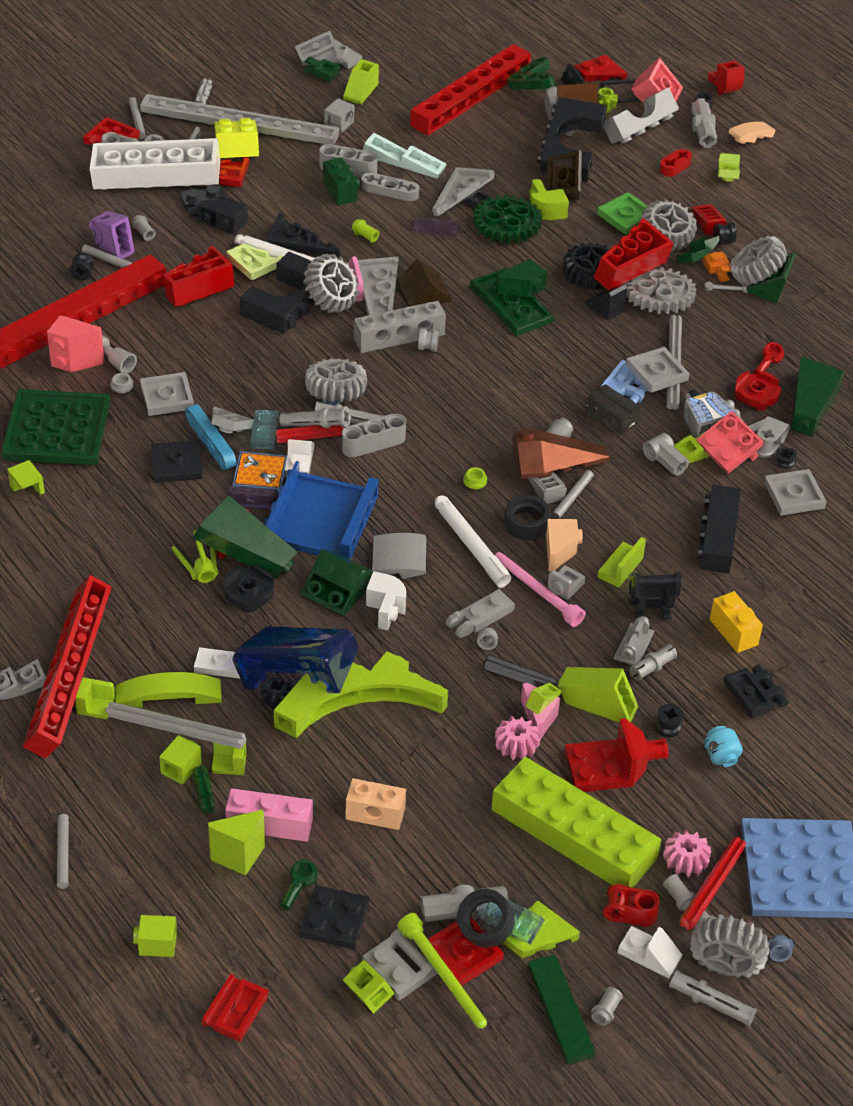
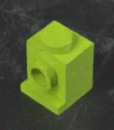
M365 960L358 966L353 967L343 979L349 989L373 1014L395 994L386 980Z

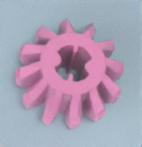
M512 716L509 721L502 720L500 727H497L495 731V745L497 750H501L503 757L510 755L512 761L516 757L523 759L526 755L533 757L535 750L539 747L540 738L538 727L533 726L532 720L525 722L523 716L519 720H515Z
M687 829L683 832V835L675 831L672 838H668L663 852L664 860L667 861V868L675 869L677 875L681 872L685 873L687 878H689L691 872L699 876L702 869L708 867L711 855L710 847L707 846V839H699L698 832L691 835Z

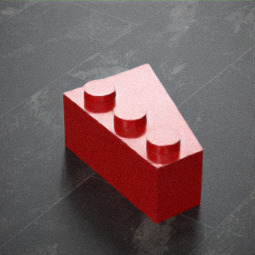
M213 245L207 248L208 252L200 256L197 254L193 256V261L185 265V263H182L163 274L166 298L175 307L184 306L188 302L204 299L208 295L224 292L228 288L235 286L232 263Z

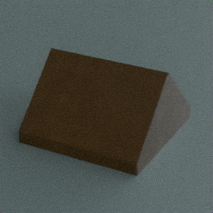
M577 150L548 158L547 191L563 189L568 200H579L581 192L582 151Z
M416 259L396 279V284L408 307L439 301L440 304L451 302L452 298L438 272L419 259Z

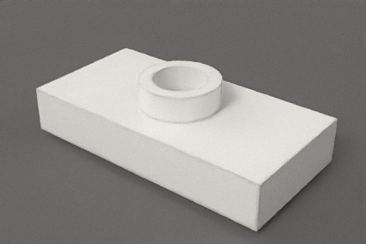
M199 647L194 664V673L245 679L250 663V654Z

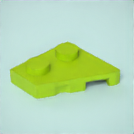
M537 901L515 922L512 933L502 943L521 958H525L541 950L547 951L556 948V943L569 939L571 942H575L579 939L580 931Z

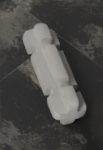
M202 79L194 100L196 103L206 104L212 88L211 79Z

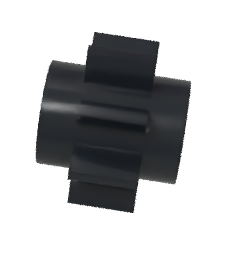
M282 677L269 678L267 686H261L262 704H268L274 710L292 690L291 683H286Z

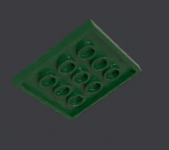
M18 389L1 453L2 460L98 465L111 403L110 394Z

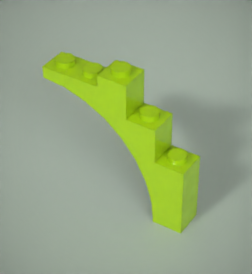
M386 651L371 671L349 660L332 680L322 674L308 670L275 708L274 727L297 738L311 724L329 713L343 707L376 701L405 702L423 706L442 714L447 708L448 690L439 684L422 678L416 673L410 672L408 661L401 656H396Z

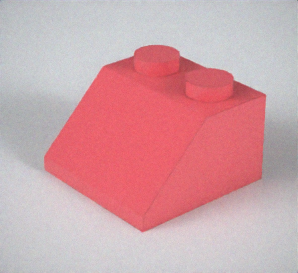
M60 315L47 331L52 367L75 372L103 365L105 362L101 327Z

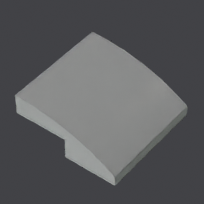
M389 533L374 536L372 571L388 575L399 573L402 579L426 574V536L416 533Z

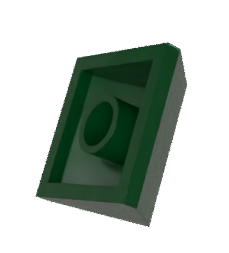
M794 252L787 254L786 262L783 263L782 268L777 270V273H773L770 277L765 278L764 281H758L757 284L752 283L746 288L747 292L777 303L796 254Z

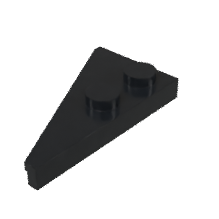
M278 214L267 236L268 243L283 248L319 255L335 254L337 258L340 257V249L331 242L323 243L319 240V235L307 228L301 227L296 222L293 224L287 222L283 214Z

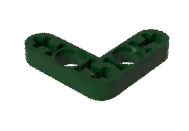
M548 57L537 58L507 78L509 88L512 90H544L555 85L553 74L544 73L550 69Z

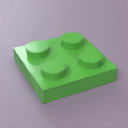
M628 192L598 207L597 215L627 235L634 226L639 224L642 213L647 205Z

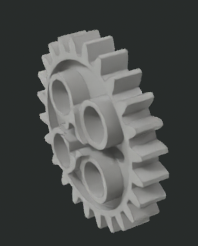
M663 267L660 270L654 268L626 282V297H629L628 301L634 302L633 306L641 305V310L648 308L649 312L657 310L658 314L661 311L669 314L670 310L678 313V309L684 311L685 307H691V303H694L696 288L695 284L692 283V279H687V275L680 276V271L675 273L672 272V269L664 271Z

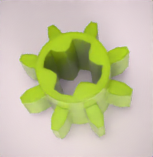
M601 88L598 92V104L607 105L606 113H608L612 108H616L618 95H613L614 91L610 88Z

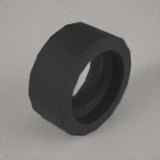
M520 495L507 503L505 509V528L511 535L519 539L535 540L546 534L548 519H551L550 506L545 500L537 496ZM522 512H529L538 515L541 519L536 522L527 523L516 519L514 516Z
M488 888L478 889L468 894L460 903L457 911V924L465 937L474 945L484 948L494 947L504 942L512 933L515 924L514 911L510 903L499 892ZM484 903H495L502 912L500 923L494 930L488 933L480 934L474 931L470 925L472 913Z

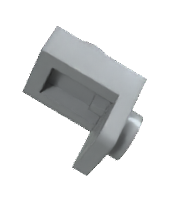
M565 565L559 572L552 570L549 573L547 588L554 594L569 600L585 583V576Z

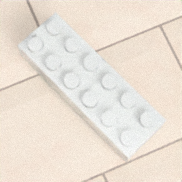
M218 138L93 144L90 163L93 189L149 188L219 183L220 152Z

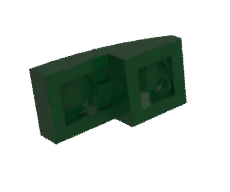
M719 236L705 237L689 242L691 251L676 255L677 263L695 262L703 258L717 245Z

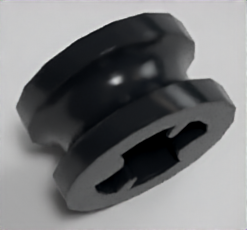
M789 447L779 448L776 451V465L783 469L793 468L796 465V451Z

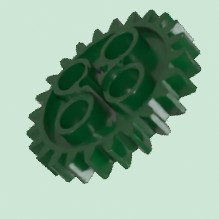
M505 194L504 198H501L499 195H496V199L488 197V201L482 200V205L477 204V209H474L473 224H475V229H478V234L484 233V238L491 237V242L497 239L499 244H502L503 241H507L508 245L511 244V241L519 244L520 239L527 242V237L533 239L534 234H538V229H541L542 220L540 209H536V204L531 205L530 200L524 202V197L516 199V196L513 195L511 198H508V195Z

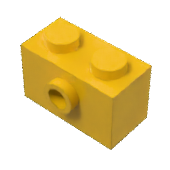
M735 591L713 599L710 621L737 653L757 646L763 624L755 616L753 610L747 607Z

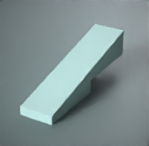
M375 133L369 137L363 147V150L377 154L378 161L433 178H438L447 165L412 145L406 150Z

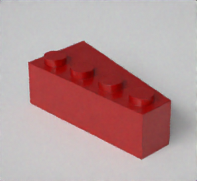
M643 218L637 226L630 230L627 236H623L617 245H614L601 257L594 278L606 289H614L666 263L674 243Z

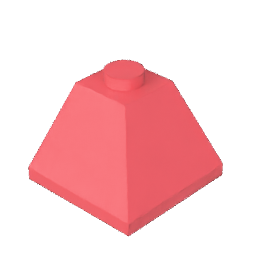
M659 58L636 79L631 90L644 104L643 100L668 87L675 101H677L683 87Z

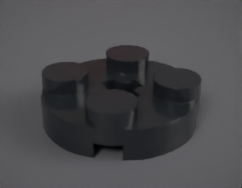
M243 566L231 570L224 579V597L229 603L242 608L246 612H253L257 607L265 605L274 595L271 574L258 566H252V569H244ZM244 586H247V587L253 586V588H252V589H245Z

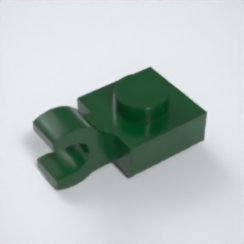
M308 57L305 60V63L309 65L304 71L309 74L313 73L314 76L331 82L340 73V65L323 59L320 62L313 57Z

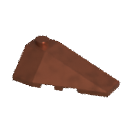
M522 429L521 431H513V458L521 479L551 476L554 470L562 469L563 472L571 471V467L575 465L587 467L610 461L609 453L604 445L540 430Z

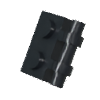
M220 184L180 192V200L189 216L197 215L198 217V204L200 202L226 199Z
M760 664L753 667L752 671L754 674H751L746 667L724 677V684L750 718L772 711L774 702H777L781 708L789 703L785 697V691L773 682V676L768 670H764Z

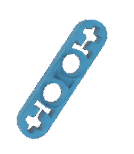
M198 404L186 407L185 415L188 423L224 471L236 467V458L232 449L216 427L211 424L210 419Z

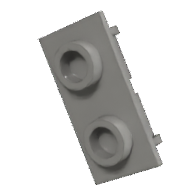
M641 616L635 620L634 624H630L613 659L629 665H635L641 661L655 633L654 630L649 629V620L646 617Z

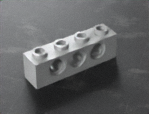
M439 301L355 318L354 341L360 352L364 353L419 341L421 328H425L427 331L439 330V336L445 335L446 314Z

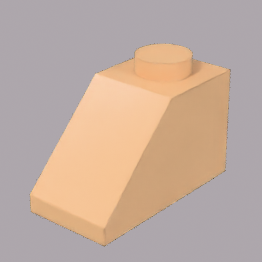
M548 519L546 531L548 571L556 570L576 555L577 545L582 544V529H578L577 519Z

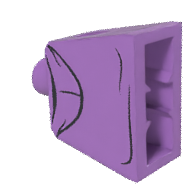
M107 211L90 221L89 228L93 230L96 245L101 250L121 259L135 253L127 216Z

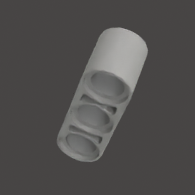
M325 144L320 147L319 167L321 170H323V161L342 157L345 163L350 165L353 175L357 176V178H361L365 173L377 174L378 156L374 152L332 144Z
M395 413L344 428L342 431V453L348 457H357L403 443L406 438V418L401 414Z

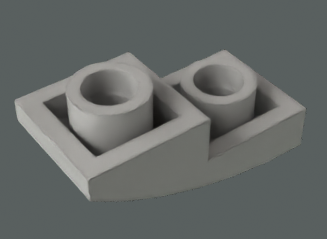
M38 659L15 672L11 667L0 672V700L21 696L43 687L46 674Z

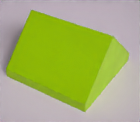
M263 809L209 822L208 835L211 861L246 876L265 848Z

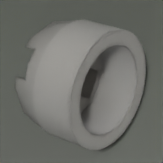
M488 627L481 629L477 638L478 646L484 650L494 649L498 643L496 631Z

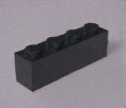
M712 484L711 493L705 494L704 507L708 508V510H703L701 524L706 525V527H701L699 541L704 543L699 544L697 559H701L700 569L730 573L741 488Z

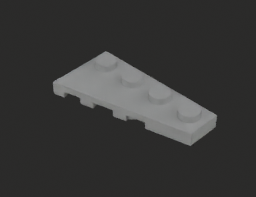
M398 257L357 260L363 280V298L368 316L392 311Z

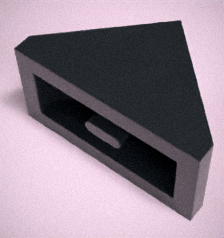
M624 284L614 289L603 291L587 299L586 303L605 319L610 320L624 312L627 286Z

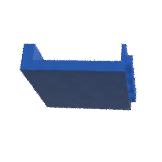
M296 461L292 470L289 469L287 471L286 483L284 486H280L277 502L272 503L270 516L265 518L263 524L297 551L319 555L321 549H326L351 559L378 498L379 479L369 477L366 486L363 487L301 473L299 461Z

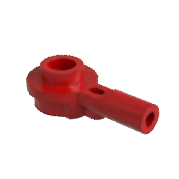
M772 342L763 348V360L754 370L753 374H756L757 371L765 372L771 363H778L783 360L784 351L780 344Z

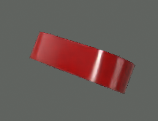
M686 149L674 151L661 160L660 173L669 177L677 175L691 165L692 153Z

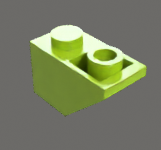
M361 59L352 69L343 99L355 104H362L378 85L379 64Z

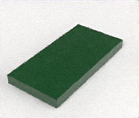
M507 267L470 280V287L516 336L553 323L554 316L534 295L522 297L496 293L497 274L507 270Z

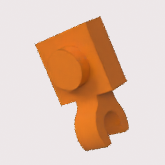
M713 252L703 257L702 262L709 274L716 273L720 282L729 281L727 272L731 271L730 262L724 252Z

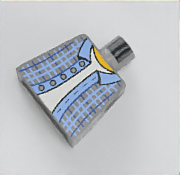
M691 390L686 394L683 417L692 436L696 438L710 429L730 411H733L736 415L737 412L715 392L700 395L697 390Z

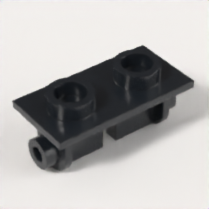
M568 63L561 77L564 85L586 84L580 76V72L575 70L571 63Z

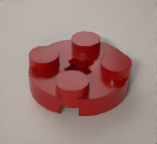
M750 371L742 373L737 378L734 396L736 400L754 407L758 411L766 410L768 406L774 405L779 400L781 387H779V381L775 376L764 371H757L756 374H749Z

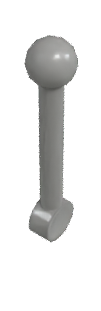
M706 282L704 286L707 291L724 289L748 293L746 290L748 285H714L711 282Z

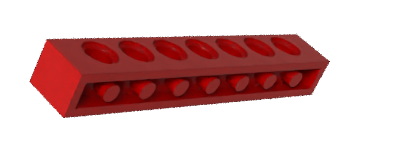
M514 44L507 47L413 107L410 112V126L427 136L434 133L507 85V78L530 63L531 53Z
M89 575L75 590L22 747L45 759L61 744L112 586L92 575Z

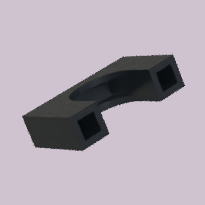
M564 97L558 98L557 105L553 104L551 116L553 118L548 120L546 130L548 135L544 136L542 140L543 152L539 151L537 157V164H540V173L547 174L548 158L577 151L565 147L559 141V138L564 133L572 130H583L602 134L606 120L607 105ZM582 151L581 181L588 182L593 161V153Z
M288 251L277 262V280L291 285L300 291L290 296H275L251 286L239 298L240 315L285 334L315 304V300L309 298L310 292L305 291L307 284L303 282L306 278L304 273L307 270L308 264L312 261Z

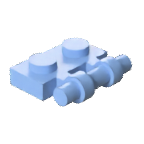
M621 360L601 385L602 393L622 400L625 395L629 396L630 398L627 403L630 406L640 403L645 397L644 393L649 391L628 369L624 360Z

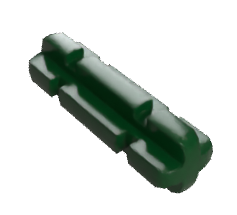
M203 765L200 767L196 766L193 769V777L200 811L202 814H207L215 811V803L212 797L208 770Z

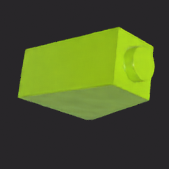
M567 667L562 678L559 679L558 689L562 691L561 694L566 704L616 722H620L622 718H626L630 722L632 721L638 704L623 669Z

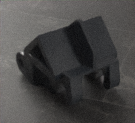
M674 572V574L640 575V573H634V575L628 577L630 605L634 604L636 619L644 616L645 608H660L663 619L672 618L670 608L674 607L676 597L680 596L681 591L680 572Z

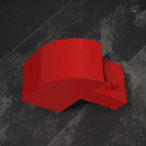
M735 60L717 64V71L708 73V81L717 87L718 95L739 91L744 83V66Z

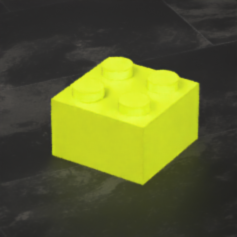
M241 118L239 121L220 119L219 122H214L215 138H218L220 158L259 156L258 131L255 120H251V118Z

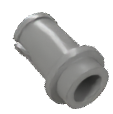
M137 215L132 219V228L138 231L144 240L149 241L155 237L156 232L148 224L145 216Z
M613 987L605 989L598 1005L593 1006L591 1010V1017L595 1023L605 1026L612 1022L614 1019L613 1013L623 998L619 990Z

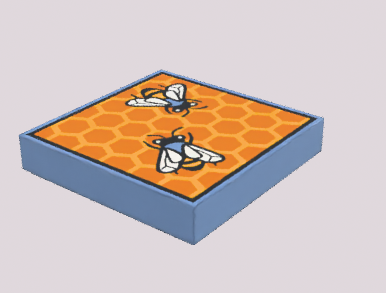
M240 452L233 481V491L278 495L279 488L283 485L287 456Z

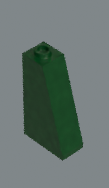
M803 356L801 357L796 380L792 430L813 437L841 389L845 371Z
M229 495L199 525L193 536L196 541L250 567L258 566L267 570L275 579L282 572L287 574L295 564L292 559L297 554V551Z

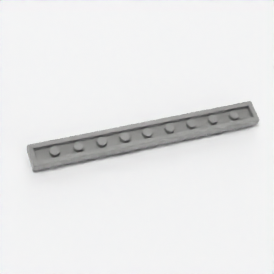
M146 94L140 104V112L196 121L208 125H214V122H219L220 119L239 121L241 118H251V120L256 122L258 133L298 139L305 142L321 143L323 145H334L339 136V127Z

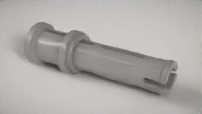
M342 406L340 409L324 407L320 411L282 412L280 414V425L282 427L321 425L324 428H330L334 425L348 427L351 421L350 410L347 406Z

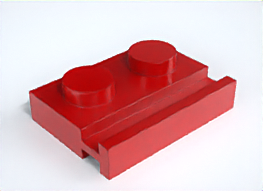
M230 974L202 1018V1026L207 1027L208 1025L214 1028V1031L241 1042L269 996L268 989L245 979L239 980L235 978V975Z

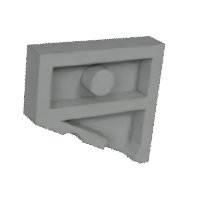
M331 31L295 46L303 65H309L305 63L308 57H313L320 62L325 59L335 64L344 63Z

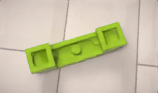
M188 672L156 673L136 677L116 685V703L137 708H143L142 701L195 698V704L222 703L221 680L203 674Z

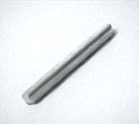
M672 315L669 323L668 351L681 364L682 317L680 315ZM680 383L667 387L666 407L669 410H677L680 401Z
M110 702L105 710L108 713V717L239 749L243 748L247 740L242 732L116 702Z

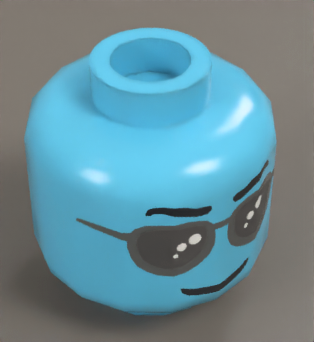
M717 726L711 729L703 743L711 762L715 765L733 766L738 762V758L743 752L736 732L725 726Z

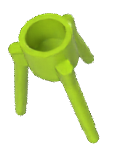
M196 541L200 558L195 561L193 568L176 546H172L171 549L190 572L193 580L198 579L201 583H209L219 574L215 549L210 547V560L205 555L202 543Z

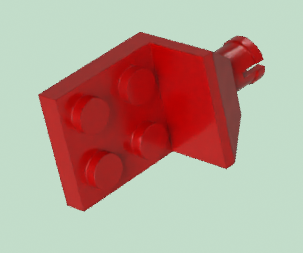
M626 718L620 719L617 739L565 744L564 748L573 786L583 792L633 787L646 771L648 761L668 759V745L665 738L645 740L643 731Z

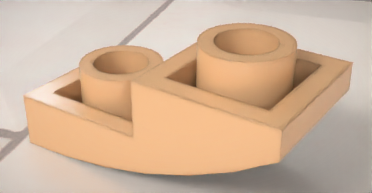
M748 122L731 128L728 133L735 137V141L746 144V142L755 143L757 137L761 139L764 136L773 137L776 130L765 122Z

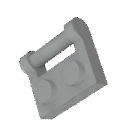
M396 929L388 939L362 956V961L365 960L386 980L395 993L393 996L398 1001L437 974L429 960L407 937L403 936L399 929ZM400 947L421 970L415 973L394 950Z

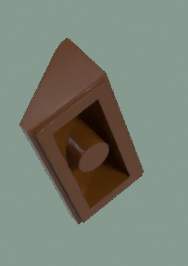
M597 83L557 85L556 104L559 97L598 104Z

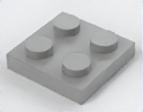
M665 347L645 352L626 360L628 369L650 393L688 381L690 373Z
M186 372L140 379L148 416L185 411L186 407L194 405Z
M810 469L768 475L764 478V484L780 516L825 509L827 501Z

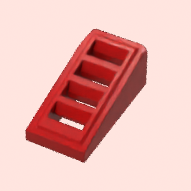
M711 204L691 207V211L705 235L713 234L715 224L725 225L727 222L724 216Z

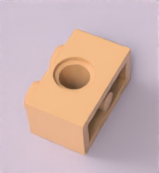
M353 778L346 798V820L399 830L405 811L406 789Z

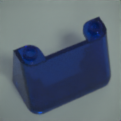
M269 626L264 627L236 649L232 660L244 689H257L259 682L265 680L267 672L309 674L312 683H317L318 680L325 683L328 693H340L359 647L354 635L346 629Z

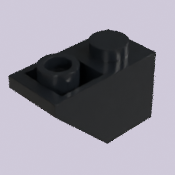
M231 198L200 202L198 204V221L235 235L248 222L247 205Z

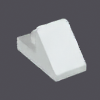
M288 439L285 477L289 469L292 470L296 461H299L301 473H310L314 442Z
M631 926L618 948L619 954L667 978L671 977L682 958V953L661 927L657 929L654 936H651Z

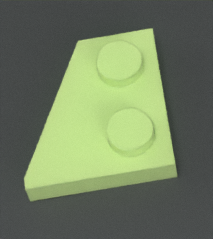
M242 244L226 251V258L250 280H254L277 269V262L283 257L281 255L278 258L268 256V251L256 249L247 244Z

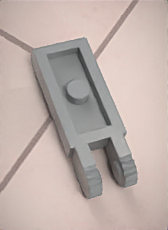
M498 589L461 611L454 612V614L447 618L445 623L450 629L459 625L455 633L459 638H463L473 632H478L515 610V603Z

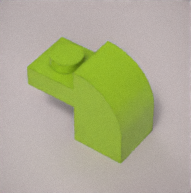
M541 179L532 180L529 198L531 205L536 204V209H540L542 219H566L568 217L569 200L563 189L546 191Z

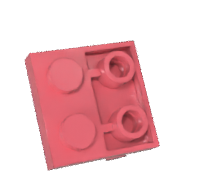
M730 411L696 439L704 451L727 474L748 457L752 461L757 459L759 454L756 451L763 446V440L733 411Z

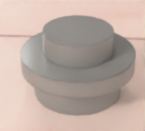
M118 373L113 376L110 386L112 391L125 394L133 389L134 383L128 374Z

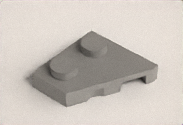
M215 406L211 414V424L219 426V430L225 433H232L233 431L242 432L244 429H252L254 419Z

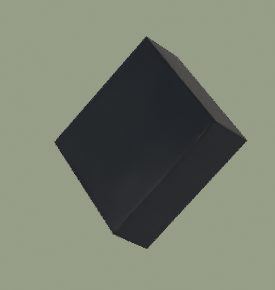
M476 190L465 199L464 205L477 209V204L482 205V200L488 201V197L493 199L494 197Z

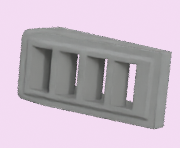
M553 471L551 476L545 478H528L538 497L545 500L547 504L561 501L565 498L566 487Z

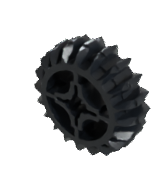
M591 242L586 245L584 243H581L580 246L574 245L573 249H568L563 258L562 269L565 278L569 279L570 284L576 283V287L591 288L593 291L595 288L602 290L604 286L594 278L601 257L610 249H607V245L600 246L599 243L592 244Z

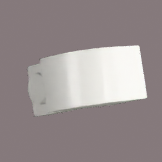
M374 571L366 589V606L379 609V629L388 630L391 621H396L398 613L405 615L406 588L398 578Z

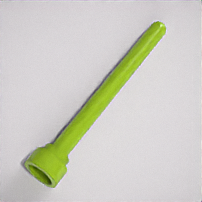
M416 913L404 916L397 924L400 932L404 937L413 939L475 1026L479 1029L484 1028L487 1024L486 1019L423 934V922Z

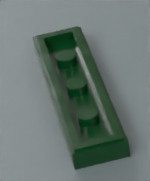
M556 954L528 961L529 971L566 1064L595 1058V1049Z

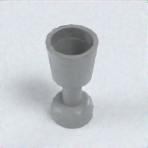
M102 335L104 354L109 356V362L121 373H130L136 366V355L119 347L113 349L110 347L108 338Z

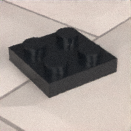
M315 885L300 928V937L355 950L370 904V897Z

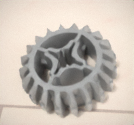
M665 198L663 201L657 199L644 209L641 219L647 220L674 243L671 252L675 249L680 251L683 247L686 248L689 242L693 241L697 231L696 219L693 218V213L688 212V207L683 208L681 203H674V200L668 202Z
M766 236L765 238H759L757 241L753 240L752 243L741 248L740 252L734 255L735 257L732 258L729 266L733 277L738 283L742 285L757 284L758 281H764L765 278L770 277L773 273H777V270L782 268L783 263L786 262L788 255L785 246L780 242L779 238Z
M324 254L316 257L308 264L307 270L304 273L306 278L303 281L307 284L305 291L310 292L309 298H313L315 300L314 305H320L321 310L327 309L328 313H340L350 308L357 300L356 297L360 294L356 289L359 285L356 282L358 276H354V269H350L349 262L344 263L342 257L337 258L335 254Z
M330 358V360L322 359L321 362L315 361L314 364L309 365V369H307L305 374L306 390L309 391L310 395L315 396L316 399H323L324 402L327 400L332 401V403L335 400H339L340 403L342 401L351 402V399H358L366 391V370L361 365H357L355 361L349 362V359Z
M719 914L717 918L709 916L708 919H701L700 924H697L693 930L690 943L693 958L698 960L699 965L707 966L708 971L713 970L718 974L736 976L737 978L741 975L751 977L752 974H759L760 969H764L770 951L767 935L762 934L761 928L754 927L753 922L747 923L743 921V918H733L732 915L724 917L722 914Z

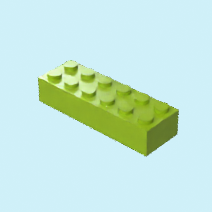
M526 756L493 790L492 811L611 885L621 884L633 888L658 859L661 838Z

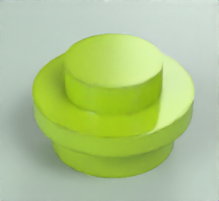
M474 467L467 470L463 477V482L468 488L481 489L487 484V476L482 469Z

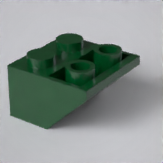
M321 549L301 595L344 616L365 594L374 571L335 551Z

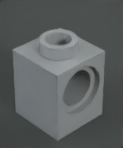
M337 98L324 110V125L339 127V133H342L354 122V105Z

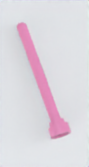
M497 552L495 554L507 570L560 610L564 620L569 625L576 627L583 621L586 613L578 605H568L503 553Z

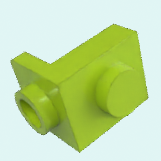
M720 153L717 174L718 177H722L721 180L732 182L734 179H739V154Z

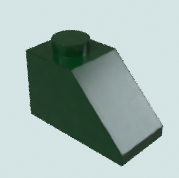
M528 259L497 274L496 293L530 297L546 289L547 271L532 259Z

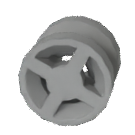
M421 328L418 350L430 349L432 352H437L439 330L427 331L425 328Z

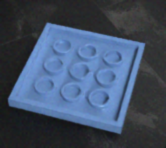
M742 818L741 831L742 839L746 841L744 857L751 916L853 918V830L851 821Z

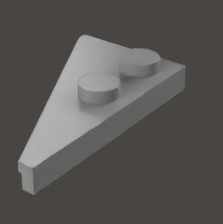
M455 168L432 209L433 215H441L494 179V171Z

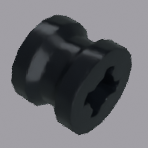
M727 222L725 225L720 223L714 225L713 237L719 236L717 245H721L724 242L734 243L736 241L737 232L733 222Z
M77 253L73 258L69 272L77 280H87L95 265L94 259L87 253Z
M675 704L661 706L657 713L655 727L657 732L665 737L677 736L682 729L683 710Z

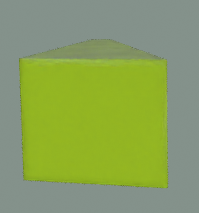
M551 683L535 688L531 691L526 707L539 715L562 691Z

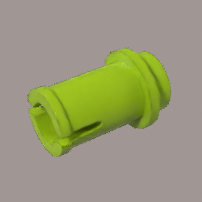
M363 219L355 220L352 225L355 235H361L372 243L379 237V230L366 224V221Z

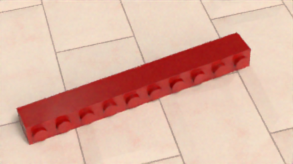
M150 254L1 328L0 369L49 345L47 331L60 315L90 324L163 287V274L166 273V267Z

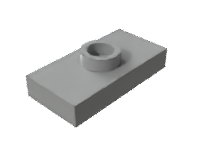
M335 40L344 60V63L339 64L349 69L362 59V55Z

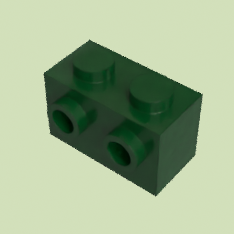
M342 157L323 161V183L336 204L339 206L356 202L357 189L360 188V183L357 176L353 175L350 165H347Z

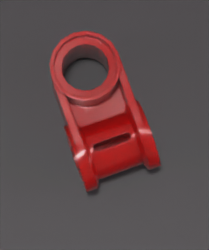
M621 884L609 886L607 890L608 904L603 909V915L606 919L642 927H650L656 923L659 911V897L654 891L627 887Z

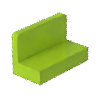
M641 537L634 546L622 542L599 569L598 578L619 588L643 559L646 539Z

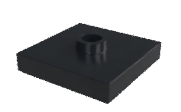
M198 440L151 444L154 483L202 479Z

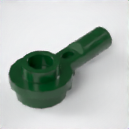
M302 859L291 867L290 878L292 884L280 903L281 908L284 910H290L302 887H308L317 880L318 870L311 861Z

